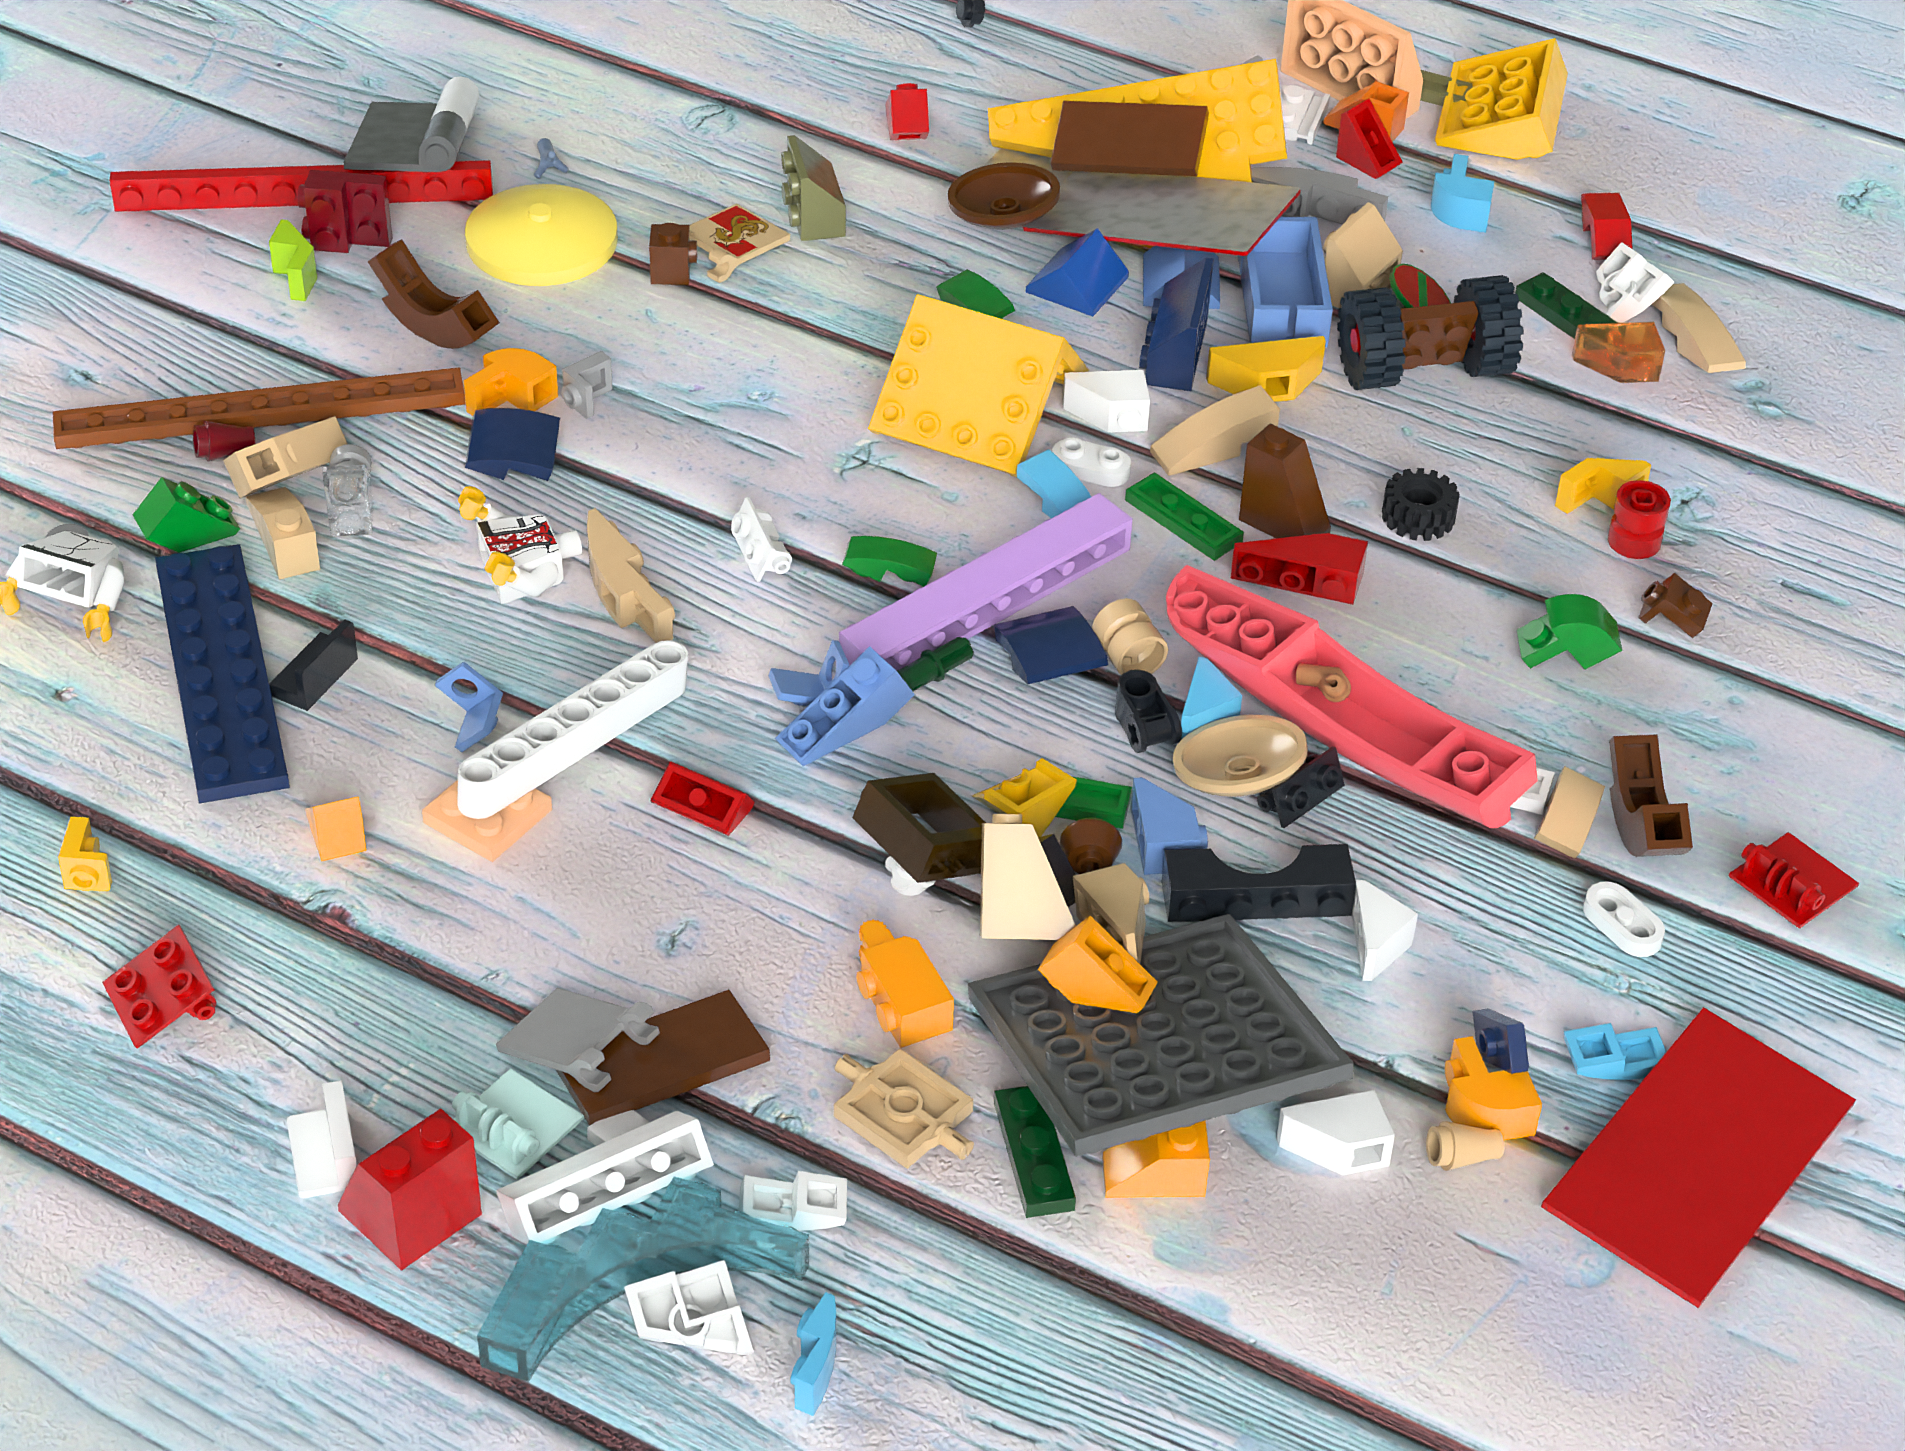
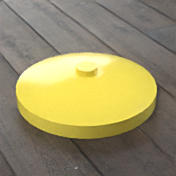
M557 184L524 185L504 190L487 198L471 212L465 226L466 248L473 263L494 278L527 286L558 285L586 277L608 262L617 247V221L613 211L604 201L584 190Z

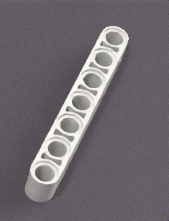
M668 640L654 643L464 760L458 768L457 806L459 811L467 817L476 819L494 815L680 697L686 689L688 662L686 647L678 642Z

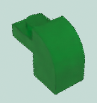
M1564 594L1545 600L1546 615L1532 620L1517 629L1521 659L1530 669L1566 650L1574 656L1584 669L1623 651L1617 621L1600 602L1585 595Z

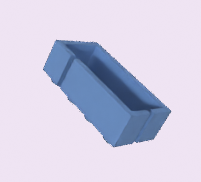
M1280 217L1247 256L1238 255L1250 343L1324 336L1326 340L1325 347H1328L1333 308L1317 217Z

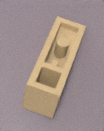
M286 487L245 496L246 504L279 580L320 570L316 534L304 505Z
M1125 863L1073 876L1077 918L1082 922L1091 915L1140 964L1146 926L1144 905L1149 903V892L1142 877L1138 878Z

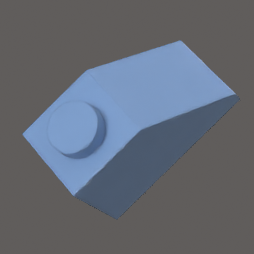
M1143 777L1133 778L1131 815L1144 875L1162 874L1165 850L1208 848L1206 826L1198 825L1194 806Z

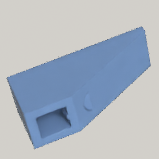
M869 646L775 739L802 766H805L885 725L915 694L899 673Z

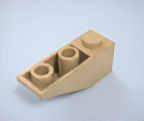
M336 416L234 452L223 461L239 498H243L330 463L332 452L339 446L347 445V441Z

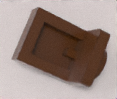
M1673 573L1662 583L1655 581L1646 589L1641 597V601L1644 604L1638 618L1642 622L1647 623L1661 612L1693 638L1704 630L1713 603L1701 591L1693 588L1680 576Z

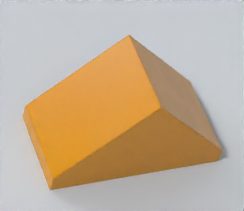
M359 796L305 808L321 861L367 851Z

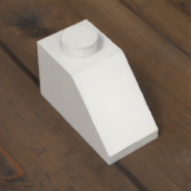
M1144 370L1064 373L1063 409L1108 433L1148 430L1150 397Z

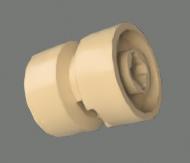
M1129 598L1116 600L1106 605L1095 617L1092 629L1103 649L1108 652L1110 661L1120 675L1135 669L1153 674L1166 660L1168 654L1167 643L1136 600Z

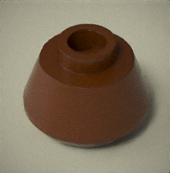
M1088 817L1071 823L1063 830L1060 836V846L1072 869L1078 874L1111 867L1121 852L1122 837L1120 832L1107 821Z

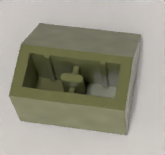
M795 135L787 136V151L781 152L783 173L787 174V182L782 183L781 188L783 203L788 205L790 226L797 227L801 241L846 237V205L832 163Z

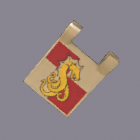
M737 203L690 224V240H697V246L709 252L708 259L717 264L715 268L707 271V276L718 283L727 280L738 265L790 241V234Z

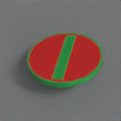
M1399 264L1391 270L1389 276L1391 288L1398 300L1404 305L1403 308L1451 303L1441 286L1423 270L1410 264Z

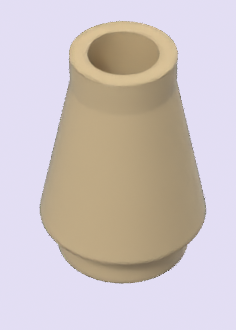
M1442 1121L1439 1126H1432L1428 1130L1426 1152L1431 1165L1441 1166L1443 1170L1449 1171L1489 1159H1500L1504 1152V1139L1501 1131L1498 1129L1488 1130Z

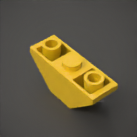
M1324 336L1209 347L1207 382L1232 394L1261 385L1274 402L1295 400L1322 372L1326 340Z

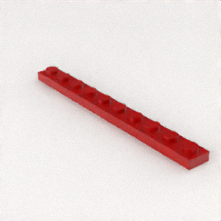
M491 160L455 161L450 169L442 172L344 169V165L119 171L111 172L109 180L115 212L298 206V189L301 184H305L310 170L386 176L389 203L486 200L493 196Z

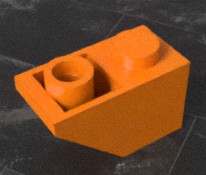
M1376 81L1339 101L1324 118V124L1339 130L1341 114L1370 98L1393 142L1404 130L1409 92Z

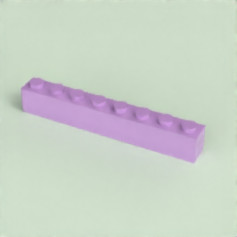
M1100 493L1077 503L1074 507L1044 521L1035 528L1012 538L1007 543L988 553L982 554L977 559L956 570L950 571L936 581L915 590L908 596L889 606L883 607L878 612L840 631L839 642L849 662V666L870 646L895 670H899L920 658L924 650L929 649L933 651L957 637L967 639L973 637L1129 551L1133 518Z

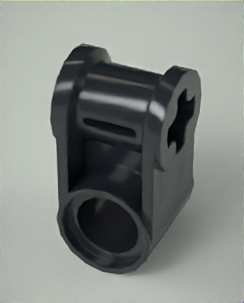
M1139 669L1124 672L1118 681L1115 716L1124 729L1134 752L1142 753L1146 751L1148 746L1167 741L1172 745L1179 743L1182 739L1179 716L1174 707L1169 704L1156 678L1151 673Z

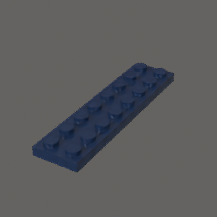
M240 544L155 557L199 804L290 788Z

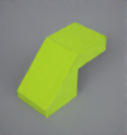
M281 219L269 240L273 273L287 274L290 298L292 300L306 301L317 280L314 247L289 220Z

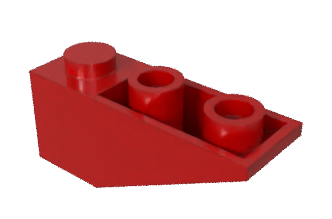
M1330 533L1235 543L1230 579L1354 605L1364 574L1368 541Z

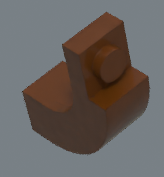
M402 239L393 243L368 261V264L388 292V295L382 298L387 308L407 329L439 347L455 349L467 346L500 323L479 290L463 297H455L438 289L424 274Z
M1658 734L1613 736L1609 740L1614 785L1610 788V796L1615 822L1625 848L1635 857L1686 854L1693 848L1688 803L1669 804L1663 783Z

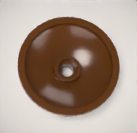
M1015 162L997 163L973 169L958 177L948 190V204L955 215L970 224L997 230L1018 228L1040 219L1057 204L1060 198V184L1053 173L1036 165Z

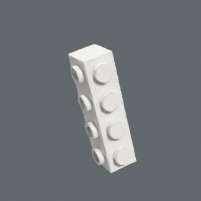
M675 1111L496 1190L512 1237L531 1247H538L557 1240L561 1237V1233L574 1227L596 1223L605 1218L608 1212L623 1205H634L645 1201L651 1197L652 1192L663 1187L687 1182L693 1179L697 1172L714 1164L698 1118Z

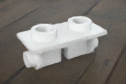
M745 497L739 512L733 517L731 531L756 582L761 581L765 571L776 572L777 574L786 573L790 569L792 557L786 550L783 542L778 541L780 536L772 522L771 515L762 509H755L750 497Z

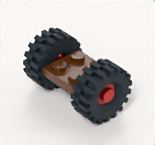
M1503 275L1463 279L1460 281L1461 285L1457 286L1458 295H1455L1454 303L1400 309L1399 306L1396 307L1397 299L1395 295H1392V291L1389 288L1386 289V287L1345 292L1344 297L1340 301L1342 308L1338 309L1340 322H1337V331L1340 332L1338 346L1341 347L1342 351L1340 355L1341 364L1344 363L1345 365L1343 371L1346 376H1349L1348 382L1350 386H1353L1354 390L1396 386L1401 381L1400 376H1403L1404 369L1436 364L1450 365L1455 362L1465 363L1464 369L1466 373H1470L1471 377L1513 373L1512 371H1516L1518 368L1517 363L1521 361L1519 351H1523L1521 335H1524L1523 326L1520 324L1522 311L1518 309L1519 298L1518 294H1514L1515 287L1513 283L1509 282V278Z

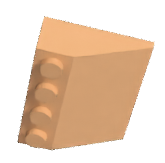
M1288 0L1281 72L1323 93L1330 94L1331 97L1339 101L1377 81L1409 92L1406 119L1419 110L1423 77L1410 32L1344 0Z

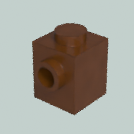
M675 223L651 224L649 243L651 284L689 285L691 263H697V240H690V225H678Z

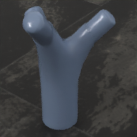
M547 138L540 139L537 143L540 163L534 176L539 179L549 167H556L563 173H566L568 167L556 156L551 141Z

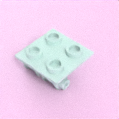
M511 1068L480 1096L475 1092L467 1094L462 1091L456 1095L452 1102V1108L456 1110L454 1120L474 1138L475 1152L517 1180L584 1119L583 1114Z

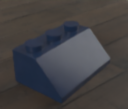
M1206 257L1165 283L1161 299L1154 298L1151 321H1148L1146 345H1142L1139 368L1146 369L1145 378L1147 385L1192 391L1208 322L1214 258Z

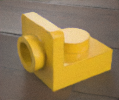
M70 817L58 859L64 889L109 891L112 885L108 855L99 852V838L92 837L90 820L86 817Z

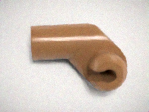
M1300 663L1297 667L1296 683L1298 685L1318 687L1326 699L1331 702H1341L1349 696L1351 692L1350 681L1339 667Z

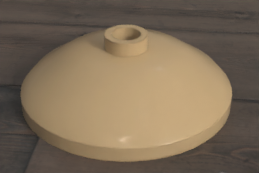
M1240 715L1223 718L1193 730L1178 743L1173 752L1174 770L1181 781L1203 793L1228 797L1254 795L1279 785L1299 769L1307 756V740L1304 732L1297 725L1279 717Z

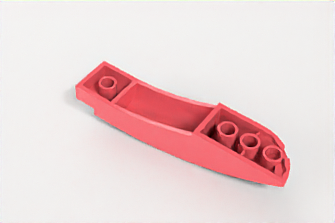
M1189 565L1181 569L1172 580L1166 594L1167 615L1172 627L1183 639L1205 658H1208L1224 674L1274 712L1294 723L1302 731L1327 747H1336L1337 753L1365 769L1489 828H1499L1511 820L1510 806L1537 782L1535 753L1468 725L1417 698L1345 649L1319 628L1317 620ZM1305 663L1339 667L1350 681L1351 692L1344 701L1331 702L1326 699L1318 687L1298 685L1296 683L1298 665Z

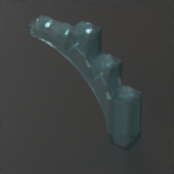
M673 1176L650 1222L640 1219L631 1213H619L602 1208L578 1254L569 1252L559 1245H546L529 1240L478 1334L481 1367L530 1382L538 1367L554 1346L583 1319L600 1307L624 1295V1286L675 1271V1275L725 1260L728 1271H753L776 1274L802 1281L810 1265L809 1234L799 1231L790 1225H778L751 1217L743 1211L722 1208L720 1189L710 1187L701 1181H689Z

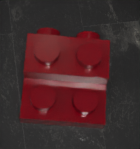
M310 170L305 184L299 186L297 200L299 208H306L307 216H304L302 220V235L305 239H310V244L314 247V251L349 253L352 244L379 247L390 246L393 237L386 176Z

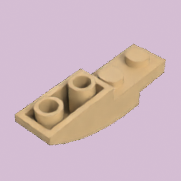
M596 508L589 510L587 536L590 573L597 594L609 615L620 628L636 622L655 643L673 640L674 608L669 599L665 596L661 597L651 587L647 577L641 573L644 560L640 549L634 543L630 544L620 534L618 527L613 521H608Z

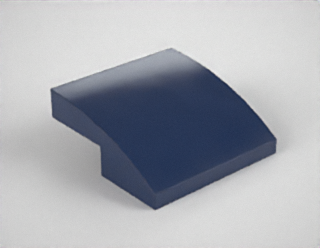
M513 408L475 410L465 468L501 480L505 479L508 470L511 469L548 481L554 467L560 418L545 413Z
M1074 606L994 624L996 641L1011 654L1012 670L1027 684L1108 665V657L1097 635Z

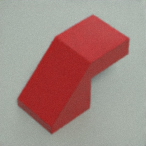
M1583 193L1581 195L1583 231H1591L1592 260H1606L1621 242L1633 249L1631 218L1620 193Z

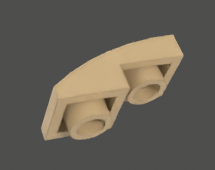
M1564 766L1546 804L1548 808L1534 839L1575 859L1580 854L1592 826L1605 786Z

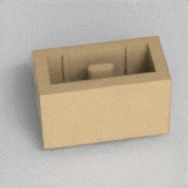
M1369 202L1355 214L1352 213L1336 231L1330 232L1324 242L1323 251L1326 253L1325 267L1332 306L1342 308L1340 304L1341 298L1348 291L1385 287L1390 289V272L1395 266L1401 264L1403 252L1401 246L1375 205Z

